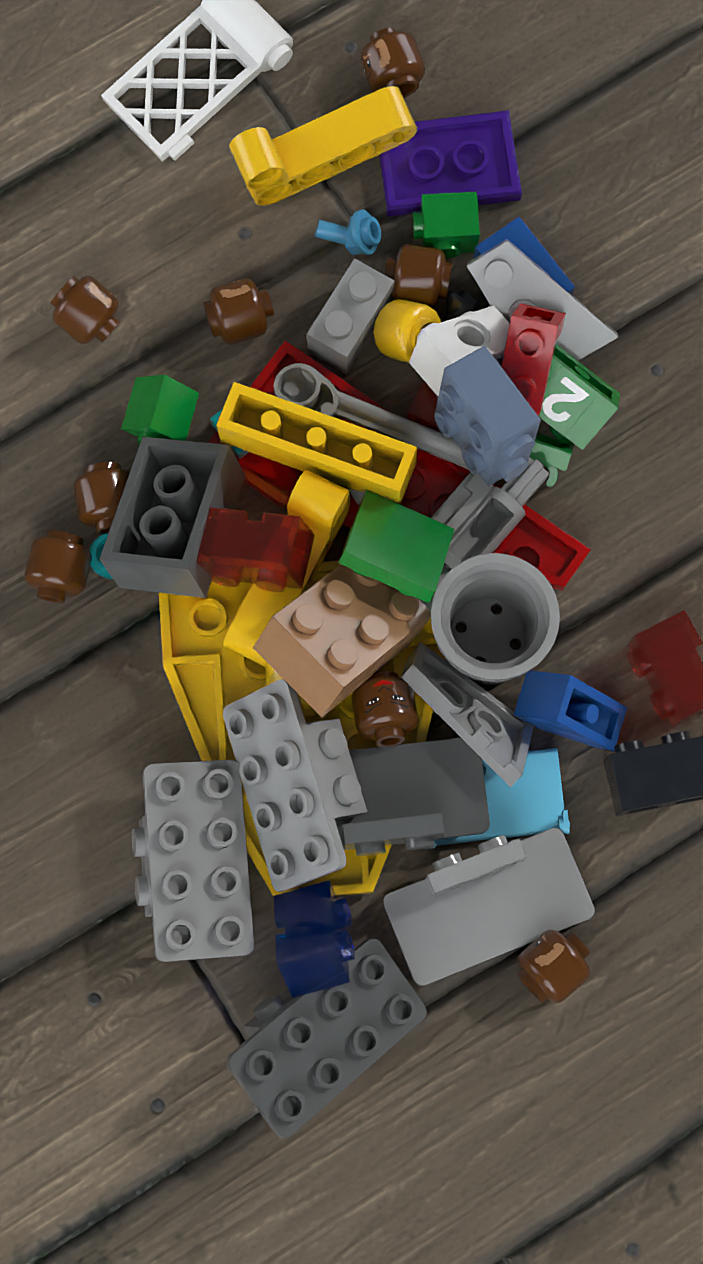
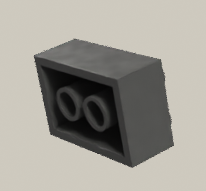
M142 437L100 556V561L119 588L200 598L207 597L246 477L230 445Z

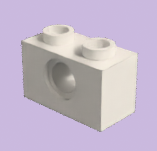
M493 305L475 312L468 311L460 317L441 323L429 324L418 334L417 343L409 363L434 393L439 396L444 368L484 345L498 364L502 366L510 323Z

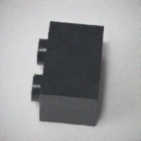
M682 731L662 736V744L644 747L642 740L615 745V753L610 754L604 760L616 817L703 800V736L691 738L689 731Z

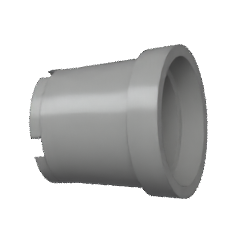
M488 553L464 560L445 575L433 597L431 624L439 650L446 658V661L473 682L482 683L483 685L505 683L530 671L546 657L558 634L560 611L552 586L537 568L523 559L512 555ZM492 606H500L502 612L499 615L493 614L491 612ZM462 623L466 626L467 630L459 633L456 631L455 626ZM513 640L519 641L521 648L518 650L512 649L510 642ZM481 658V659H483L485 662H481V661L476 660V659Z

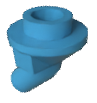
M357 210L350 217L348 227L319 219L314 237L343 244L351 255H372L381 240V229L376 218L371 217L366 210Z

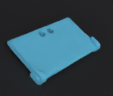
M558 749L528 751L523 775L511 787L482 759L490 820L489 829L483 834L435 839L434 842L435 846L491 840L501 835H505L506 838L531 836L551 828H558L563 834H569L570 822L568 810H564Z

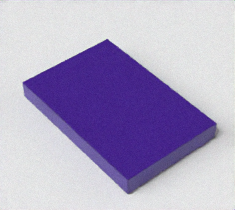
M509 110L416 121L417 132L410 140L378 155L387 216L411 214L414 211H420L422 194L477 192L478 205L518 201L522 197Z

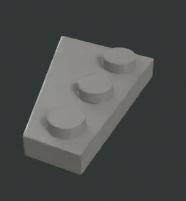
M508 239L467 263V268L490 306L494 305L509 323L511 315L520 303L566 313L563 330L556 344L577 361L619 337L618 333L606 323H603L583 303L568 293Z
M420 642L410 653L401 677L511 787L523 775L534 726L514 716V711Z

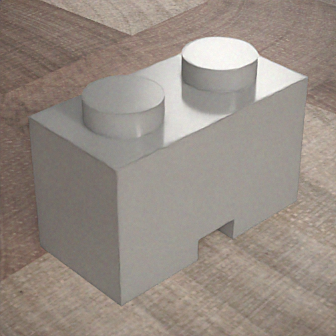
M354 258L308 331L307 352L347 375L365 347L368 337L374 330L375 320L380 310L387 303L393 301L392 291L395 281Z

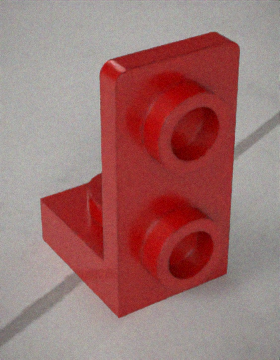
M520 303L511 315L501 368L535 413L539 415L542 411L555 344L563 330L566 313Z

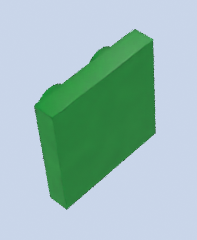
M366 490L358 507L339 564L352 569L361 576L371 577L396 588L404 595L414 596L429 603L436 591L454 528Z

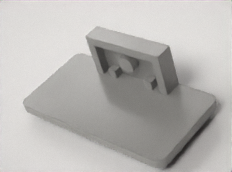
M284 679L277 680L225 706L223 718L236 762L240 766L241 780L274 889L278 892L286 891L343 869L346 865V855L335 821L357 817L366 813L367 809L340 720L333 719L306 723L297 692Z
M234 760L150 764L143 771L145 815L139 820V827L132 829L134 857H141L142 876H136L135 896L137 905H144L145 917H152L155 956L161 962L246 956L254 949L242 784L239 771L240 766Z
M551 828L524 840L518 838L511 842H507L505 835L498 836L479 844L480 854L463 861L460 853L432 863L435 872L428 874L426 879L385 896L383 901L384 908L411 976L417 985L424 986L529 944L547 930L559 932L586 921L594 915V905L566 838L560 829Z

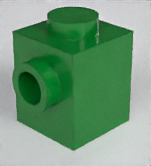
M477 192L422 194L420 211L412 212L413 238L422 239V246L442 250L446 259L458 257L461 253H474L480 237Z
M165 374L136 377L121 430L137 437L138 445H140L142 437L186 441L199 392Z

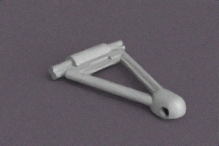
M302 363L289 365L283 368L275 378L274 392L276 397L332 417L336 415L385 436L416 446L417 449L468 469L462 458V450L452 437L447 438L438 431L337 391L327 378L309 365ZM529 457L528 467L516 478L507 481L501 489L493 486V484L488 486L479 474L474 475L470 472L436 511L431 519L454 528L437 588L445 575L459 563L477 555L493 553L525 516V511L522 508L523 505L550 475L543 468L544 465L538 460L534 461ZM347 487L359 506L365 493ZM433 597L429 603L420 600L431 611Z

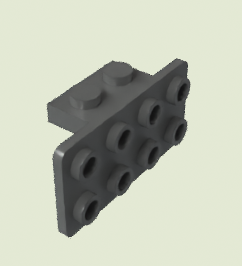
M462 738L401 744L392 747L349 750L367 812L354 818L335 821L344 850L355 849L356 856L385 853V845L405 843V850L426 849L435 847V839L478 835L485 833L489 829L490 820L482 758Z
M377 939L364 940L336 965L315 966L314 963H311L297 971L290 979L291 987L280 996L274 994L267 997L254 1008L253 1013L255 1017L244 1025V1028L251 1037L228 1056L226 1062L228 1069L277 1136L283 1138L292 1136L426 1017L427 1010L425 1005L384 946Z

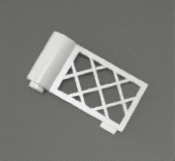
M202 0L201 5L101 96L103 101L162 162L168 156L175 161L194 144L190 136L261 72H267L271 69L278 71L289 62L293 55L291 50L293 38L255 0ZM202 24L212 34L211 49H187V36ZM218 41H219L226 49H218ZM162 58H179L178 79L154 78V66ZM186 59H210L209 79H185ZM217 59H236L245 68L234 79H216ZM129 88H146L145 109L125 108L117 99ZM153 88L177 89L176 109H152ZM184 89H209L208 103L201 109H183ZM216 89H222L219 93L216 94ZM136 118H144V127ZM151 119H176L175 132L165 142L160 144L151 135ZM183 119H189L186 123L183 124Z

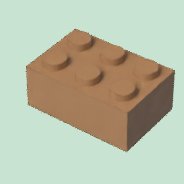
M339 565L272 616L253 649L323 717L367 681L375 672H378L407 648L431 618V611L418 598L404 595L396 588L371 577L361 576L352 569Z

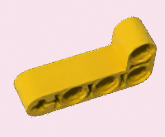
M389 86L370 93L274 139H271L265 128H251L233 138L229 148L255 203L265 206L279 202L407 142L416 134L417 126L400 89L395 86Z
M308 470L303 471L287 504L288 515L227 631L223 642L224 647L266 667L267 662L253 649V646L272 616L310 588L348 513L350 490Z

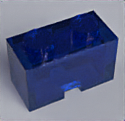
M330 880L274 895L276 926L278 929L285 927V933L275 935L276 963L292 998L349 983L348 961L355 959V951L348 930H346V927L352 926L351 912L346 898H337Z

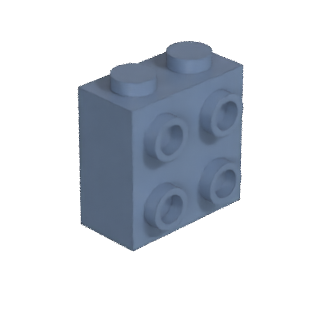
M485 345L444 368L434 415L436 424L442 434L447 438L452 437L462 450V458L467 468L474 475L479 474L488 486L502 478L505 481H510L519 476L528 467V460L532 447L535 445V437L541 419Z

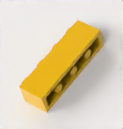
M233 382L216 425L220 440L223 443L301 471L308 470L331 482L362 493L369 490L398 504L402 502L417 462L416 446Z

